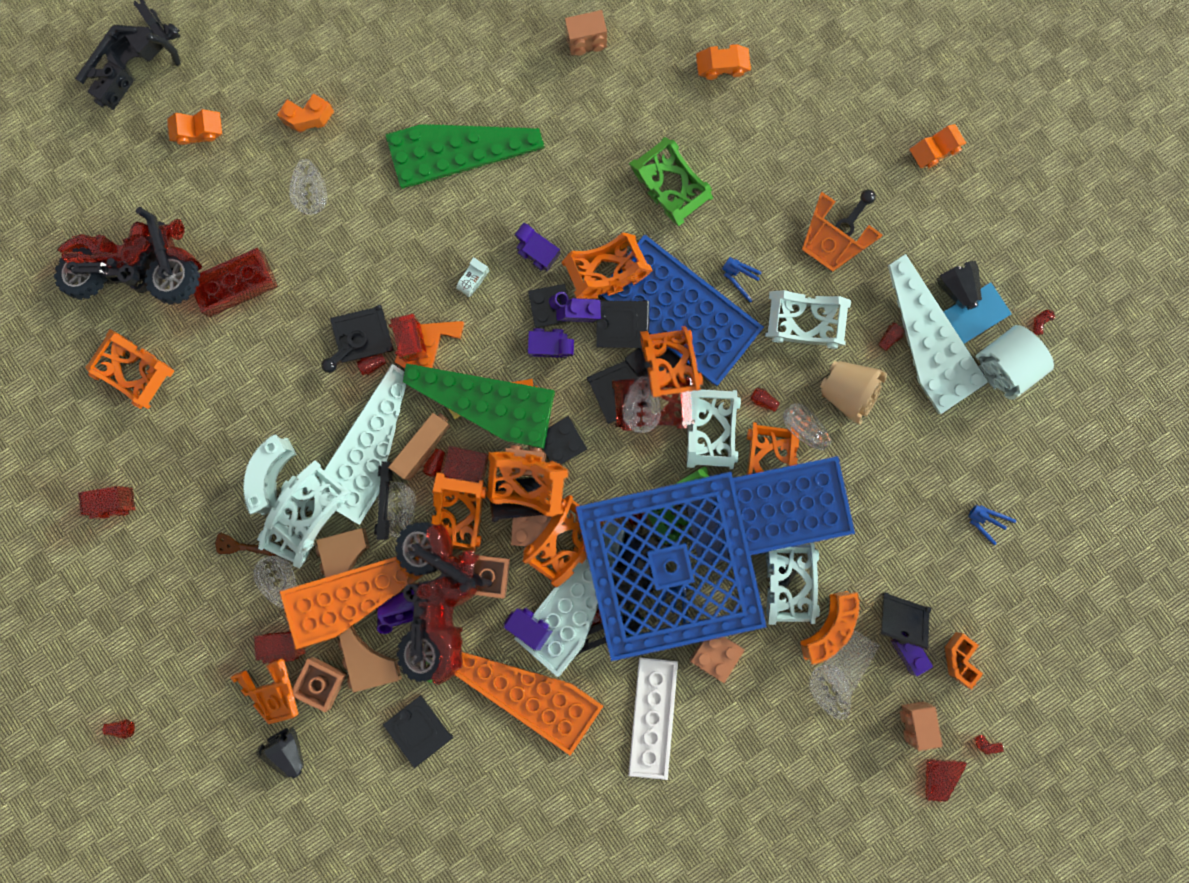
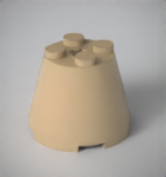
M834 361L830 367L831 374L828 378L825 377L821 383L822 395L851 421L861 425L863 421L861 418L862 416L867 417L873 408L882 388L880 386L881 382L884 383L886 381L887 373L880 369L843 361Z

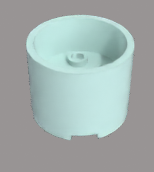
M1020 325L1010 328L976 355V358L981 363L978 367L988 383L994 389L998 388L1003 391L1005 397L1011 400L1016 399L1054 368L1051 354L1043 342L1030 330Z

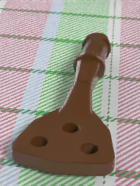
M222 532L218 533L215 542L218 554H232L247 550L256 554L268 555L269 557L276 555L265 549H258L259 544L238 543L231 536Z

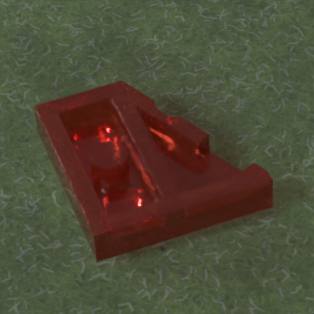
M927 759L926 799L928 801L948 802L967 766V762Z

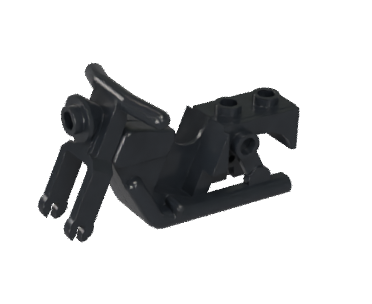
M134 0V6L138 9L149 27L111 26L75 77L82 84L85 83L87 78H98V80H94L87 92L95 98L93 101L102 108L106 105L114 110L134 82L135 78L128 67H126L130 59L140 57L149 62L165 48L171 54L173 64L175 66L181 64L178 51L171 42V40L181 37L178 33L180 30L171 23L168 25L163 24L154 9H149L145 0H139L140 4ZM105 54L108 62L103 69H95Z

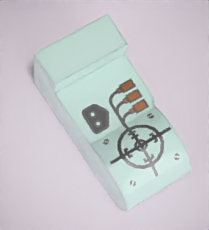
M474 257L456 286L457 290L468 297L474 293L490 271L486 265Z

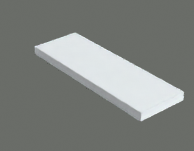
M639 657L628 776L668 780L678 661Z

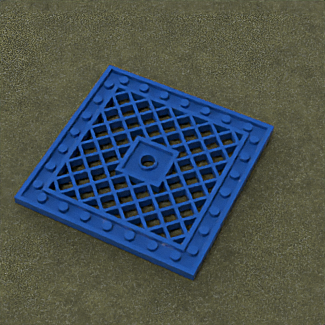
M732 472L576 506L611 661L766 627ZM716 496L717 502H715L709 497ZM703 499L699 507L691 503V501ZM707 500L716 505L711 514L702 510ZM684 503L679 511L671 507ZM687 504L696 509L691 519L682 514ZM664 508L660 516L651 511ZM718 508L722 522L713 517ZM667 509L677 514L672 523L662 518ZM645 512L641 520L633 516V514ZM699 512L708 517L703 526L694 521ZM648 513L657 518L653 527L643 522ZM626 516L622 524H619L618 522L613 520L615 518ZM680 516L688 521L684 530L675 526ZM628 518L638 523L633 532L624 527ZM711 519L720 524L715 534L706 529ZM606 521L603 528H601L600 522ZM660 521L669 526L664 535L655 530ZM609 522L619 527L614 536L604 531ZM691 524L701 529L696 538L686 533ZM641 525L650 530L645 539L636 534ZM672 528L681 533L676 542L667 537ZM722 528L724 529L726 541L718 537ZM621 530L631 535L626 543L616 538ZM703 532L712 536L707 546L699 541ZM652 533L662 538L657 547L648 542ZM603 534L611 539L607 547L605 546ZM684 536L693 541L689 549H687L686 542L679 544ZM633 537L643 542L638 551L628 546ZM715 539L724 544L719 553L710 548ZM665 540L672 544V546L660 548ZM614 541L623 546L619 555L609 550ZM696 543L705 548L700 557L691 553ZM645 544L654 549L647 551L649 558L640 553ZM727 547L730 560L722 556ZM626 549L635 554L630 563L621 558ZM708 551L717 556L712 565L703 560ZM608 554L616 558L611 567ZM689 555L698 560L693 568L691 567ZM638 556L647 561L642 570L633 565ZM720 558L729 563L724 572L715 568ZM618 561L627 565L623 574L614 570ZM669 561L677 564V568L673 572H669L665 568L666 563ZM700 563L709 567L704 577L695 572ZM649 564L653 577L645 573ZM731 567L735 580L727 575ZM630 568L639 573L635 582L625 577ZM712 570L721 575L716 584L707 579ZM612 573L620 577L616 585H614ZM693 574L701 579L697 588L688 584L695 582ZM642 575L651 581L647 589L637 584ZM724 578L733 582L728 592L719 587ZM623 580L632 585L627 594L618 589ZM705 582L714 587L708 596L700 591ZM653 584H655L656 591L663 589L658 597L649 592ZM682 585L677 593L670 589V587ZM685 586L694 591L689 600L680 595ZM736 586L739 599L731 594ZM634 588L643 592L639 601L630 596ZM716 590L725 594L721 603L712 599ZM666 591L675 596L670 605L661 599ZM616 592L624 597L620 605ZM697 594L706 599L701 608L692 603ZM646 595L656 600L651 608L642 604ZM729 597L737 602L732 611L724 606ZM678 598L687 603L682 612L673 607ZM627 599L636 604L631 613L622 608ZM709 601L718 606L713 615L704 610ZM658 603L667 607L663 616L653 611ZM741 605L742 611L736 612ZM689 606L698 610L694 619L685 615ZM639 607L648 612L643 620L634 615ZM721 609L729 613L717 616ZM670 610L679 615L675 623L666 619ZM621 612L629 616L624 624ZM702 613L709 617L707 619L698 620ZM651 614L660 619L655 628L646 623ZM682 617L689 621V623L678 625ZM631 619L640 623L636 632L627 627ZM663 622L670 626L659 629ZM643 626L651 630L648 632L640 633ZM625 631H627V632L630 633L631 635H630V636H626Z

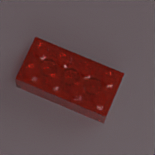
M257 247L201 272L200 278H198L199 285L195 288L194 296L201 313L212 317L279 286L265 254Z

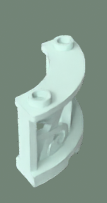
M785 290L770 291L769 299L772 301L768 333L765 334V337L772 338V342L776 343L788 341L826 345V348L838 349V346H845L846 341H844L847 311L850 308L851 300L840 296H816V299H811V297L805 298L804 294ZM780 304H781V306H782L783 314H779V313H780ZM793 305H797L799 307L798 312L790 313L794 311L792 308ZM806 306L811 307L812 315L822 322L814 329L805 333L798 327L793 318L800 316ZM823 308L824 313H822V315L827 316L823 317L817 313V309ZM839 308L838 320H835L833 317ZM779 318L786 319L780 325L786 328L785 332L777 331ZM829 323L837 325L835 338L826 336L827 331L834 332L832 327L827 326ZM793 330L798 336L790 335ZM819 333L820 338H813V336Z
M737 390L690 391L687 467L695 468V465L724 466L733 469L734 462H738V451H735L736 412L737 409H740L741 397H737ZM699 398H714V399H713L712 403L710 404L709 402H707V401H705V400H702V399H699ZM730 399L729 409L725 410L723 408L724 402L717 409L715 407L716 400ZM707 410L709 413L706 419H700L699 413H704L705 415ZM714 415L725 431L711 444L709 437L705 433L698 431L697 427L705 425L711 416ZM728 415H730V425L727 419L725 418ZM728 437H729V445H727V444L724 443L725 440H726ZM699 438H703L706 441L707 446L704 447V442L703 444H699L697 440ZM716 449L717 454L721 456H714L713 450ZM722 449L727 451L728 457L722 456Z
M277 435L271 436L261 444L249 461L244 477V497L250 514L261 513L264 516L273 508L278 498L277 476L284 465L297 455L288 438L281 439Z
M317 461L312 462L296 477L299 480L294 483L292 488L288 486L278 498V501H280L278 506L270 510L265 521V526L269 530L274 528L297 549L296 553L299 555L313 547L314 540L326 521L338 508H343L349 500L347 498L350 491L343 488L321 469V465ZM317 477L322 479L326 484L321 486ZM305 487L308 489L307 492H311L313 490L312 493L306 496L303 494V490ZM328 487H331L339 494L331 502L328 500V497L333 493H322ZM314 497V517L306 520H297L298 509L294 500H307ZM289 508L292 510V514L287 513ZM300 532L303 533V538L300 537Z
M292 476L289 481L286 480L283 483L280 495L288 486L292 488L294 483L298 481L295 476ZM305 487L303 492H305L306 495H308V489ZM277 498V500H276V502H275L273 508H276V507L278 506V504H279V502H280V501H278V498ZM294 500L297 508H301L300 516L302 520L314 517L315 500ZM307 507V512H309L310 510L313 512V515L309 518L306 517ZM264 526L257 539L259 541L258 549H265L293 562V566L299 569L310 555L311 549L307 552H302L300 555L296 553L297 549L274 528L269 530ZM273 534L277 537L274 542L284 540L282 546L270 541Z
M814 543L766 552L767 578H770V588H767L766 604L768 625H776V622H810L815 624L816 617L820 615V608L817 605V561H819V551L815 550ZM777 553H789V558ZM794 553H807V562H802V556H799L796 562L793 561ZM786 565H788L786 572L781 574L779 567L782 566L785 569ZM792 568L806 582L803 589L794 598H792L788 589L779 586V581L786 579L790 575ZM809 568L810 575L805 571V569ZM784 592L787 595V602L785 597L783 600L779 599L780 593ZM810 592V598H806L805 596ZM806 603L808 605V612H794V605L797 604L800 610H803V604ZM788 608H789V610H790V612H779V611L786 610V609H788Z

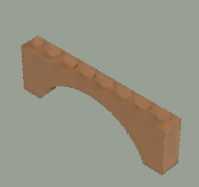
M365 528L316 540L315 550L321 558L320 570L322 575L325 574V578L353 569L360 556L370 547ZM353 626L339 635V649L343 650L344 658L342 659L345 670H348L349 674L347 683L349 688H352L353 693L402 679L398 660L384 656L369 647L357 634Z

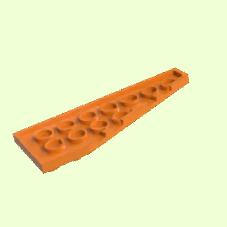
M396 557L280 591L296 650L337 637L423 575L417 576L414 573L406 572L407 569L400 566L401 562Z
M452 650L448 658L449 664L445 667L452 674L570 756L604 707V705L572 683L459 650Z

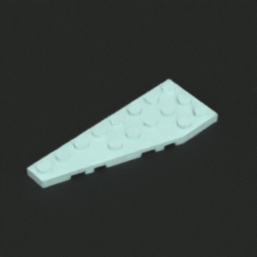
M905 254L889 264L888 269L893 288L896 291L897 304L901 310V319L908 346L911 349L913 365L916 368L917 381L938 414H942L988 383V381Z
M394 364L389 367L324 469L343 488L350 491L347 504L336 511L360 525L380 493L381 476H378V466H381L382 461L387 462L388 455L390 454L396 422L400 413V405L406 388V384L403 383L404 371ZM318 478L321 486L326 484L322 479ZM331 487L322 491L323 494L333 493L328 497L330 502L339 495Z
M609 522L604 531L614 536L619 527ZM621 530L616 538L623 542L626 532ZM603 534L605 546L607 547L611 539ZM614 541L609 550L618 555L621 545ZM608 554L611 567L616 558ZM586 558L583 564L579 562L572 570L574 574L557 588L555 587L534 613L533 617L537 620L543 619L550 625L548 628L553 631L541 650H533L517 637L514 638L557 677L562 674L584 646L598 609V601L588 558Z

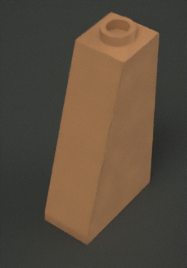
M432 413L388 468L403 479L411 481L451 425L447 423L449 419L441 413L438 416Z

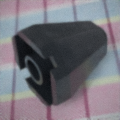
M976 261L964 263V268L963 266H956L936 279L938 285L961 309L967 308V310L976 308L979 306L978 302L982 300L979 267Z
M293 727L282 729L267 739V745L264 746L262 743L258 746L255 753L259 759L283 777H291L293 779L302 773L304 762L298 736Z

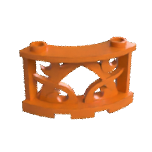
M624 232L599 248L587 251H571L561 262L568 270L576 288L574 294L578 299H596L598 295L605 293L608 296L623 291L622 287L630 283L635 285L653 271L651 266L647 264L636 242L635 235ZM630 246L632 252L627 256V247ZM634 256L637 260L636 263L632 261ZM602 261L619 264L611 278L594 273V271Z
M681 326L682 330L649 334L648 331L640 332L642 352L645 361L650 362L651 366L647 368L653 397L700 390V385H703L702 374L698 373L692 345V332L686 326ZM667 347L673 348L682 354L680 361L673 369L666 360L657 358L665 353ZM660 367L666 368L663 371L659 370ZM684 375H689L692 385L680 387L676 377L679 376L680 381L685 383ZM670 382L673 383L674 388L660 390V388L668 385Z
M109 329L106 338L85 367L90 377L95 380L102 379L129 397L132 400L131 404L140 409L142 407L147 409L151 407L149 402L166 376L171 377L174 373L170 366L156 359V356L143 348L139 351L132 341ZM111 341H113L111 355L104 353ZM125 353H130V357L128 359L120 358V355L126 357ZM101 356L111 359V363H101L107 366L106 371H101L95 367ZM141 358L139 372L143 378L135 381H126L120 362L130 364ZM149 365V370L145 372V367ZM115 375L116 380L112 379L111 376Z
M753 422L752 429H748L747 440H750L746 475L752 474L753 468L756 473L763 472L759 461L771 450H774V454L780 462L787 464V466L797 465L798 458H796L797 448H799V427L784 429L761 426ZM757 435L771 436L772 443L769 444L766 437H763L764 443H760ZM776 437L787 438L776 441ZM757 447V448L761 449V450L755 455V448ZM778 447H780V452L782 450L787 451V455L785 457H782L779 454Z
M489 452L488 460L490 461L486 496L492 503L520 504L534 508L549 517L563 514V509L561 508L564 478H568V470L554 461H550V463L544 462L542 457L531 454L521 457L514 456V452ZM499 467L502 475L496 477L497 468ZM514 468H519L520 472L514 473L516 471ZM527 470L532 471L534 479L541 485L531 492H527L515 479L521 477ZM505 480L506 482L501 484L499 488L503 487L506 491H495L496 482Z
M436 473L433 487V506H435L437 513L432 515L431 524H435L437 529H441L444 537L452 535V542H446L448 548L476 552V547H480L482 536H479L482 506L487 492V487H484L483 480L475 483L445 478V474ZM452 495L455 496L452 500H448L446 498V496H449L450 498H452ZM459 498L471 513L456 524L455 516L450 511L444 509V507L454 505ZM449 518L450 521L448 523H444L443 519ZM475 519L473 527L470 523ZM460 531L462 540H465V533H469L471 535L470 544L458 543L457 533Z
M571 495L564 499L562 498L561 508L563 509V514H557L552 517L538 538L533 543L528 544L523 551L522 562L528 563L549 578L551 584L556 588L574 574L572 570L579 562L583 564L587 558L583 536L578 540V534L581 535L582 532L576 506L580 505L573 500ZM569 510L576 514L575 522L572 513H570L568 518L566 517ZM573 530L572 540L576 546L574 550H562L556 553L557 535ZM541 551H543V554L538 557L543 559L549 557V559H547L544 562H541L535 558ZM568 555V557L563 561L564 558H562V556ZM551 564L554 571L547 567V565Z
M848 591L830 594L829 613L825 623L814 635L800 641L803 658L805 660L809 659L812 665L821 663L834 656L851 638L859 616V597L857 592L849 593Z

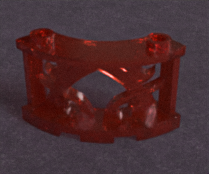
M676 377L680 387L692 385L691 377H684L685 383L681 382L679 377ZM634 378L612 381V389H615V427H621L623 431L634 430V427L654 425L676 426L677 429L688 428V425L695 424V420L692 419L691 391L682 392V400L678 399L680 393L668 394L672 395V397L661 395L662 399L669 402L659 413L654 414L640 404L651 393L649 378L644 380H635ZM670 382L668 385L660 388V390L664 388H674L673 383ZM638 389H643L645 395L637 399L635 396L640 395L637 392ZM623 390L629 402L624 403ZM676 403L682 405L683 418L675 416V411L681 412L679 407L674 406ZM632 405L634 408L630 409L627 415L633 413L635 418L625 420L624 407ZM667 414L670 417L669 419H662ZM641 415H643L644 417L648 418V419L640 420Z

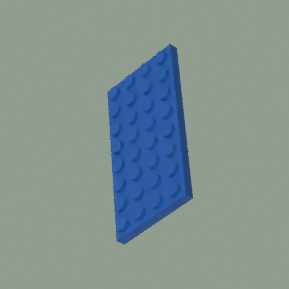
M644 234L637 244L647 264L651 266L653 271L635 285L630 283L622 287L623 291L610 296L607 293L599 296L606 301L648 300L649 334L682 330L681 326H686L692 332V345L698 373H701L704 378L717 387L764 327ZM634 256L632 261L636 263L637 260ZM667 347L668 350L681 359L682 354L679 351Z
M838 456L733 478L750 555L855 534ZM716 496L709 497L715 502H717ZM703 499L691 501V503L699 507ZM707 500L702 510L711 514L716 505ZM687 504L688 515L691 519L696 509ZM718 508L713 517L722 522ZM699 512L694 521L703 526L708 517ZM711 519L706 529L715 534L720 524ZM691 524L693 537L696 538L701 529ZM722 528L718 537L726 541L724 529ZM703 532L699 541L707 546L712 536ZM715 539L710 548L719 553L724 544ZM696 543V553L700 557L705 548ZM727 547L722 556L730 559ZM708 551L703 560L710 564L714 562L717 556Z

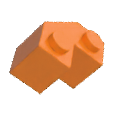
M738 44L729 45V49L718 50V46H713L696 53L698 75L705 77L707 80L716 79L718 75L723 73L733 75V77H741L744 73L751 70L749 49Z
M313 93L304 108L287 99L277 116L287 126L297 132H302L313 127H324L334 110L329 102Z
M202 109L194 116L174 113L167 119L169 141L177 142L180 145L214 141L222 135L220 112Z
M953 124L946 126L932 137L924 138L909 150L920 169L924 167L930 169L937 165L939 160L950 154L954 156L962 151L961 147L966 142L957 126Z
M955 632L945 646L948 673L964 687L973 689L983 673L971 665L968 660L979 645L965 634Z

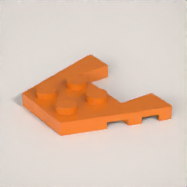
M821 192L802 250L831 271H834L881 238L883 234L868 225L857 241L846 235L824 219L836 201Z
M463 321L405 325L395 363L404 369L406 363L433 368L441 335L461 339L465 323Z
M283 659L273 661L266 666L274 683L256 688L247 670L238 672L230 677L234 683L238 682L242 686L241 692L245 696L249 695L255 702L254 708L268 724L288 720L298 715Z

